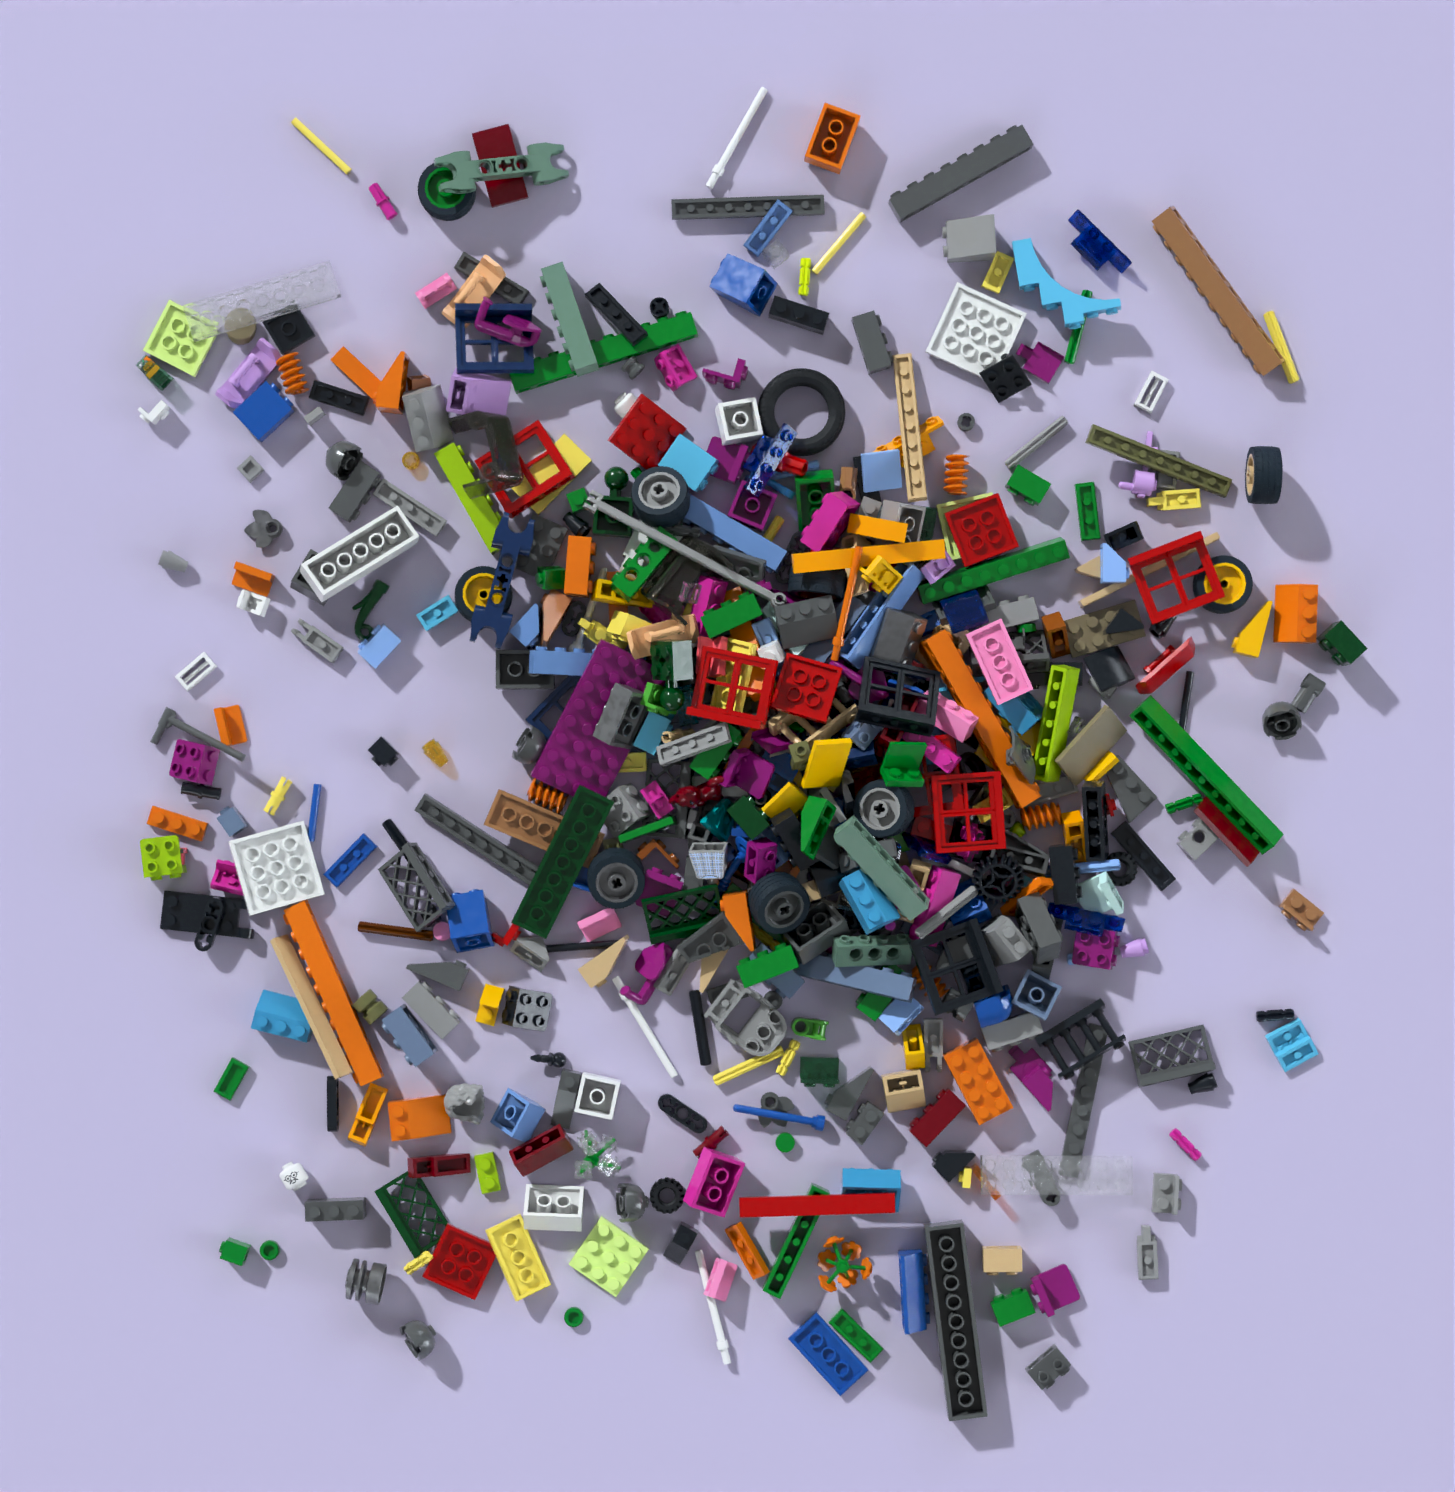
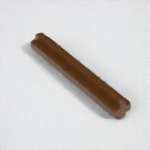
M363 921L358 923L359 932L432 941L434 937L433 931L430 930L416 932L414 928Z

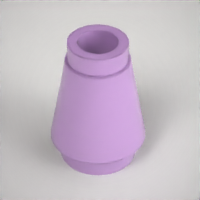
M1138 938L1119 947L1122 958L1140 957L1149 953L1145 938Z

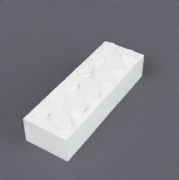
M397 505L302 563L300 573L319 600L323 602L416 545L419 535Z

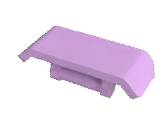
M260 338L256 346L223 386L216 391L215 395L229 407L236 409L263 384L277 367L276 361L281 357L278 349L264 338Z

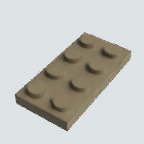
M1131 600L1065 620L1071 657H1079L1145 637L1144 629L1103 635V630L1121 608L1142 623L1136 601Z

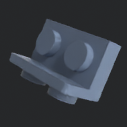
M853 720L841 737L850 738L861 750H865L883 727Z

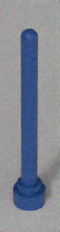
M739 1104L733 1106L735 1112L811 1125L812 1128L818 1131H823L825 1116L822 1115L811 1118Z

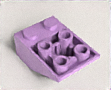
M455 368L451 376L446 411L470 416L505 417L512 380L485 374H457V368Z

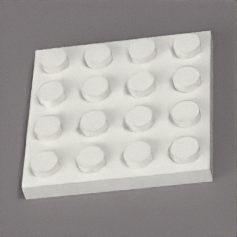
M957 282L925 353L982 378L979 372L1001 361L1003 354H1009L1027 313Z
M304 820L228 841L249 916L325 894Z

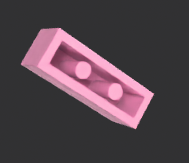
M939 692L935 726L963 743L971 737L979 718L971 711L965 710L957 705L955 701L949 700ZM920 699L915 710L916 713L926 715L927 700Z

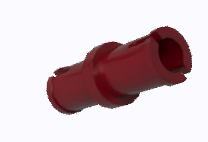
M721 1125L713 1134L704 1138L705 1141L693 1150L695 1156H698V1159L700 1158L703 1147L715 1150L717 1145L729 1135L728 1131L724 1130V1127Z

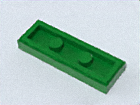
M1094 482L1075 484L1081 541L1101 539Z
M669 816L621 834L618 838L620 843H627L676 825L677 821L675 817Z
M842 1308L829 1321V1324L870 1363L884 1349Z

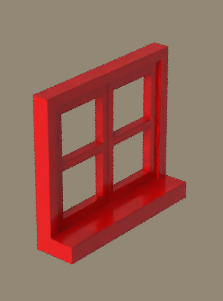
M539 420L533 422L474 461L500 501L504 511L509 513L511 519L575 478ZM537 434L547 451L525 464L515 447ZM510 452L520 468L501 481H498L489 464ZM550 455L560 472L538 485L528 468ZM523 472L533 489L511 502L501 485Z
M1201 531L1127 559L1152 625L1225 597ZM1196 548L1203 568L1179 577L1172 556ZM1165 559L1172 580L1148 588L1141 568ZM1205 571L1212 592L1188 600L1181 580ZM1174 583L1182 603L1158 612L1150 592Z
M703 646L691 707L687 706L686 714L765 730L778 661ZM711 658L735 662L731 683L707 679ZM742 664L766 668L761 690L738 685ZM706 683L730 687L726 709L703 704ZM737 689L760 693L756 715L733 711Z
M949 734L934 736L957 754L954 737ZM925 756L922 759L924 773H921L926 784L928 805L915 807L913 817L933 814L930 776L949 775V773L943 770L928 772ZM959 763L950 774H960ZM962 783L951 784L954 802L943 803V810L964 809Z
M1001 771L930 776L936 853L1006 849ZM988 782L990 807L969 809L967 783ZM963 783L964 809L943 810L942 785ZM990 814L992 840L971 841L969 815ZM965 816L967 842L946 843L944 817Z

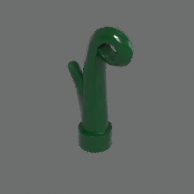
M376 579L370 592L352 607L353 610L361 608L354 627L355 634L360 640H368L372 636L371 631L373 628L368 624H364V622L390 587L379 579ZM361 629H368L369 634L367 636L363 635Z

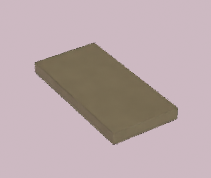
M1104 705L1054 761L1072 784L1077 786L1126 733L1127 729L1111 708Z

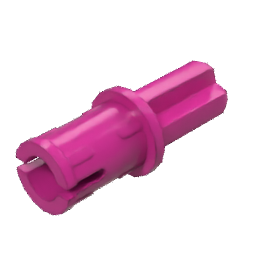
M378 183L372 184L369 187V191L376 200L377 207L381 208L387 220L394 218L398 213L389 202V196L386 197Z

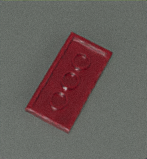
M509 124L472 133L479 160L517 156ZM516 163L517 167L521 169L520 164ZM481 167L482 173L486 174L487 170ZM523 177L485 181L492 208L529 198Z
M1205 796L1195 808L1194 813L1248 867L1260 852Z

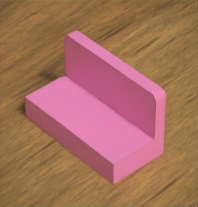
M606 908L577 922L587 942L622 926L614 908Z
M716 1257L704 1295L725 1302L738 1266Z

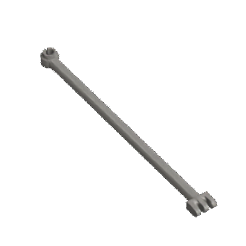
M594 490L591 491L590 495L596 499L588 497L586 500L592 506L587 503L583 505V508L595 514L598 509L770 601L773 608L785 605L787 602V598L783 593L771 592L603 502L604 495ZM781 597L783 601L777 602L776 598Z

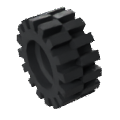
M1125 852L1111 853L1106 860L1119 859L1127 867L1126 873L1121 877L1114 875L1113 871H1107L1114 886H1126L1132 883L1131 881L1136 878L1135 875L1138 872L1135 859Z
M665 1177L653 1184L650 1190V1202L653 1208H656V1211H660L663 1214H671L674 1211L676 1212L683 1204L684 1189L679 1181H676L674 1178ZM665 1188L673 1190L675 1194L674 1200L670 1203H665L660 1199L659 1194Z

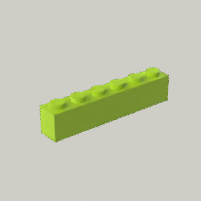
M453 442L435 452L434 455L488 550L493 555L501 550L491 546L495 530L502 518L498 511L494 513L491 508L494 504L489 495L485 496L482 489L484 486L480 479L477 478L475 480L472 474L475 470L471 463H466L462 456L465 455L460 445L456 446Z
M1051 665L1034 757L1036 765L1034 779L1044 782H1057L1060 780L1061 769L1054 760L1066 748L1080 672L1079 668L1068 665Z

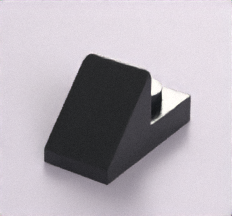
M1137 521L1104 535L1106 543L1114 551L1144 539Z

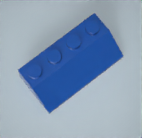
M921 1249L898 1250L902 1326L905 1334H912L927 1330V1324H930V1313L926 1312V1305L929 1304V1295L925 1293L924 1285H928L927 1273H924L923 1266H927L926 1254H923Z

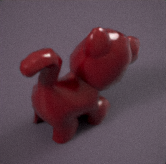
M721 775L713 777L696 787L690 785L681 787L671 796L668 802L669 804L677 803L685 808H695L697 806H704L706 801L710 799L713 801L721 800L723 795L720 783L724 782V777Z

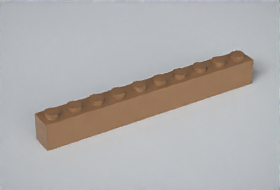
M1174 206L1169 207L1152 220L1155 232L1163 236L1165 246L1176 254L1175 259L1180 266L1184 265L1188 278L1197 283L1199 293L1203 297L1206 296L1210 301L1208 303L1209 307L1213 312L1217 311L1220 315V322L1225 328L1228 327L1230 329L1232 339L1236 343L1241 344L1243 354L1254 362L1253 367L1256 372L1265 376L1285 361L1283 356Z

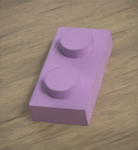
M946 550V558L930 560L920 568L930 585L956 566Z

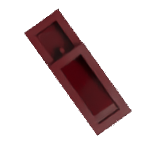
M470 1153L407 1158L408 1177L410 1178L471 1173Z

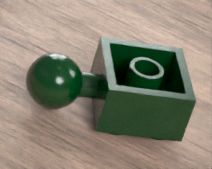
M611 467L604 476V482L610 489L609 496L604 495L602 501L633 517L634 507L631 497H621V490L627 486L629 481L628 474L621 467ZM598 509L596 510L593 518V536L631 538V527L616 519L611 521V518H608L609 515Z
M656 640L651 642L650 647L652 679L666 680V688L660 695V703L668 711H677L683 706L685 701L683 692L677 688V681L693 679L692 640Z

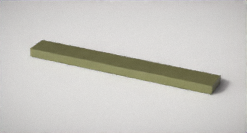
M1094 424L1091 425L1085 442L1223 498L1227 496L1232 479Z

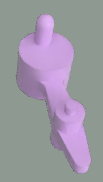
M1147 431L1145 445L1158 450V447L1151 446L1153 432ZM1142 466L1141 471H1134L1132 483L1120 482L1118 486L1120 489L1131 491V494H1137V498L1144 499L1145 496L1150 497L1152 491H1156L1157 480L1155 479V473L1148 472V468Z

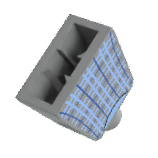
M728 842L692 843L688 853L698 879H707L708 885L716 883L717 886L719 885V879L724 878L728 867Z

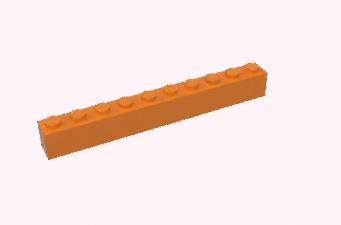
M945 629L922 641L921 644L936 670L941 672L940 677L957 705L971 711L979 718L973 734L994 771H1001V783L1016 809L1023 808L1041 797L1039 793L1040 788L1036 782L1029 784L1016 766H1008L1006 764V750L1012 748L1011 738L1002 729L1000 718L994 715L991 710L992 705L990 701L983 696L981 685L977 681L975 682L972 677L973 672L962 659L963 654L960 649H956L951 633Z
M308 900L284 909V921L287 925L290 924L292 932H290L291 937L295 943L298 942L299 955L302 960H306L308 965L306 971L309 977H313L316 983L314 989L317 995H321L323 999L321 1003L323 1010L330 1015L331 1020H329L332 1030L337 1031L339 1036L337 1040L341 1049L344 1048L347 1054L345 1057L349 1066H352L354 1070L352 1075L356 1084L359 1083L360 1086L382 1078L384 1076L358 1014L352 1006L351 998Z

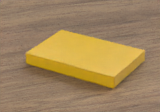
M850 738L814 740L801 782L802 787L839 786L853 743Z

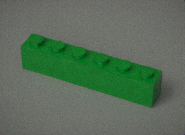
M811 1183L806 1195L830 1194L829 1190L814 1183ZM820 1215L795 1217L762 1287L764 1292L781 1299Z

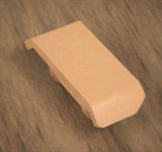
M484 255L450 303L443 309L442 315L455 324V303H482L483 297L490 298L506 276L503 268L488 255ZM465 323V328H467L470 325V323Z
M689 614L633 629L626 634L634 659H639L651 655V642L656 640H692V643H696L699 630L695 615Z

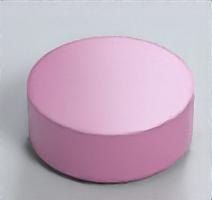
M439 922L434 926L433 935L437 940L446 941L450 938L449 923Z

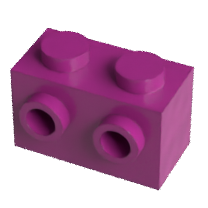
M767 837L748 841L744 877L755 884L763 876L775 872L778 845Z

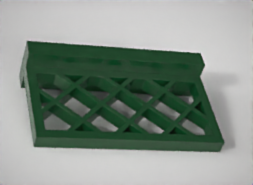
M717 883L641 899L651 945L689 937L721 913ZM715 891V895L711 900L704 897L706 892ZM693 895L697 898L690 904L685 901L687 896ZM674 899L678 902L674 908L666 905L668 900ZM700 900L708 903L704 910L696 907ZM655 903L659 907L655 912L647 909V905ZM681 904L689 907L685 914L677 911ZM711 906L719 909V913L713 915L707 913ZM662 908L670 911L666 918L658 915ZM692 910L700 913L698 918L692 919L688 916ZM673 914L681 917L679 922L673 923L669 920ZM655 918L662 921L660 926L651 927V923Z
M408 1171L374 1192L413 1257L416 1258L438 1243L441 1236L434 1234L436 1223L446 1226L448 1222L421 1178H417L415 1187L404 1185L405 1178L408 1176ZM401 1179H403L402 1184L396 1183V1182L400 1181ZM418 1183H420L423 1189L417 1188ZM393 1184L401 1186L399 1197L391 1196L387 1188ZM403 1187L414 1189L412 1200L401 1198ZM417 1190L426 1193L425 1203L414 1201ZM393 1199H398L397 1205L395 1204ZM428 1199L431 1201L432 1205L427 1204ZM400 1200L411 1202L408 1214L400 1212L398 1209ZM413 1203L424 1206L422 1217L411 1215ZM427 1206L435 1208L437 1211L435 1220L424 1218ZM438 1215L440 1216L443 1222L437 1221ZM410 1217L421 1219L419 1230L410 1229L408 1225ZM423 1220L434 1222L432 1233L421 1231ZM413 1232H417V1233H418V1234H417V1238L415 1237V1235L413 1234ZM420 1233L431 1236L429 1244L423 1248L418 1242Z

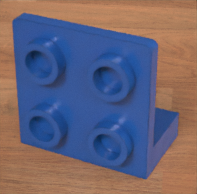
M972 878L958 884L953 899L968 887L975 885L972 883ZM977 895L954 913L950 919L954 926L977 918L978 923L981 924L991 919L992 915L983 896Z

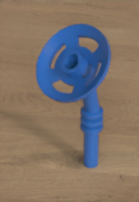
M740 836L735 838V844L739 853H737V857L727 869L724 878L719 879L718 891L720 898L723 892L727 890L731 882L730 879L741 862L745 863L747 841Z

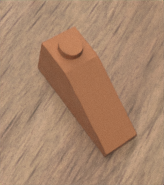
M551 589L549 594L545 593L540 602L543 604L540 611V647H547L572 601V598L555 589Z

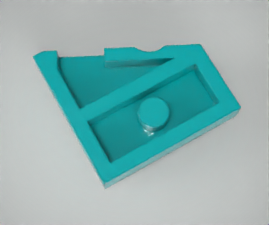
M728 798L721 799L700 821L721 842L728 841L734 819L726 811L733 804Z

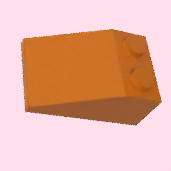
M404 351L399 353L379 384L377 392H374L373 404H375V407L380 412L403 415L404 402L402 395L406 391L409 357Z
M747 890L724 893L720 900L721 912L725 911L726 918L748 949L754 951L756 942L752 916L748 908Z
M446 1094L389 1101L388 1112L391 1140H409L452 1133L450 1117L444 1107V1097Z

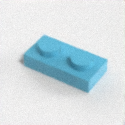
M447 595L416 616L424 629L429 631L459 612L451 597Z

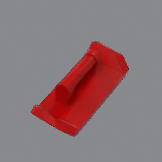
M1192 636L1177 649L1169 645L1152 663L1143 668L1147 676L1135 685L1139 694H1152L1194 657L1195 643Z

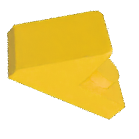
M485 984L479 1002L476 1022L495 1026L504 988Z

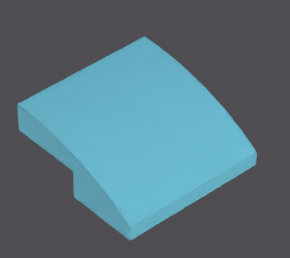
M1299 1018L1265 1035L1284 1072L1319 1054Z

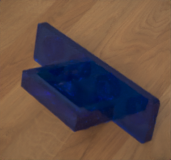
M1079 209L1069 218L1068 221L1081 233L1073 240L1071 245L1097 271L1107 261L1120 273H1123L1132 264V261Z
M783 423L775 438L763 435L743 466L747 471L752 472L744 488L756 497H759L798 434L788 424Z
M1049 902L1047 909L1053 917L1065 920L1064 929L1102 937L1104 929L1122 932L1125 918L1116 915L1103 914L1062 904L1054 905L1053 902Z

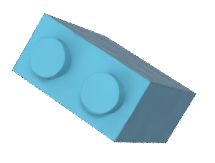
M679 433L658 466L671 467L677 470L684 477L688 487L698 493L699 490L703 491L708 484V477L710 474L714 475L719 468L717 464L720 461Z

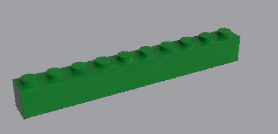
M682 311L676 313V317L670 319L662 317L657 320V323L651 325L650 322L641 324L647 331L648 336L634 347L621 334L616 336L609 334L603 336V340L597 342L590 340L598 367L608 366L630 359L632 356L643 355L698 337L691 312ZM559 351L549 353L546 358H534V373H509L516 394L576 376V371H571L568 362L571 360L570 354L566 355L565 352L559 353Z
M1151 695L1140 703L1129 716L1262 855L1273 848L1284 835L1278 827Z

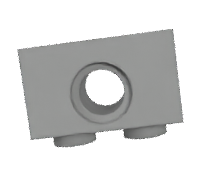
M1200 818L1192 823L1193 828L1189 832L1185 830L1178 837L1179 841L1176 843L1192 860H1196L1218 839L1215 833ZM1196 832H1200L1203 836L1202 841L1199 843L1194 840Z

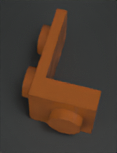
M652 839L648 844L645 841L637 848L639 851L637 856L641 860L656 847L676 869L680 867L677 864L680 860L673 853L669 855L664 850L666 846L660 839L657 841Z

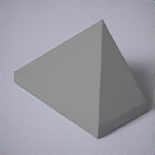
M519 937L510 949L512 953L540 972H542L549 961L543 937Z

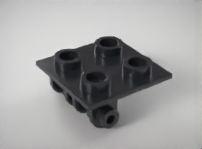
M1003 354L1001 361L979 372L998 403L1032 385L1013 354Z

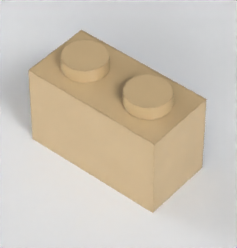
M982 1246L983 1272H987V1275H998V1272H1006V1275H1017L1018 1272H1022L1021 1246Z

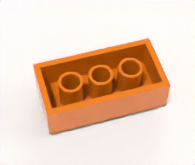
M976 1037L943 1054V1058L978 1125L1013 1108Z

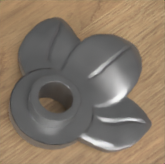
M254 510L253 517L255 522L249 524L244 529L247 535L257 538L256 547L264 548L271 544L273 538L281 535L283 527L278 520L272 519L269 512ZM273 525L276 526L275 532L270 531V527Z

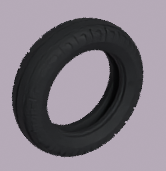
M791 369L777 375L764 388L758 403L763 435L772 446L783 449L793 456H810L828 448L838 438L845 421V403L840 390L830 378L812 369ZM797 386L810 387L818 391L825 399L828 406V420L818 434L810 438L798 439L785 434L779 428L774 416L775 404L778 398L790 388Z

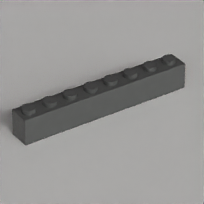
M1014 125L1010 127L1003 136H1000V134L990 139V143L985 146L983 144L978 145L973 149L974 152L969 155L964 153L953 164L948 162L940 167L941 170L937 173L930 172L923 177L924 180L921 182L914 181L907 186L908 189L901 192L899 190L893 193L888 204L898 222L901 223L1032 149L1034 144L1024 126L1020 125L1017 127Z

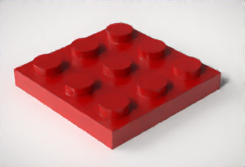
M640 394L608 441L645 470H648L652 467H658L659 462L679 433L682 435L687 428L645 395Z
M999 493L944 513L964 568L1019 547Z
M787 653L772 697L770 709L826 724L843 668Z
M447 1223L432 1254L433 1259L427 1264L422 1277L475 1300L496 1255L489 1241Z

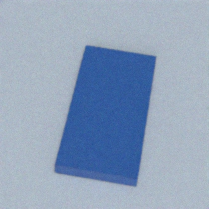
M817 1312L788 1337L792 1344L840 1396L869 1370Z

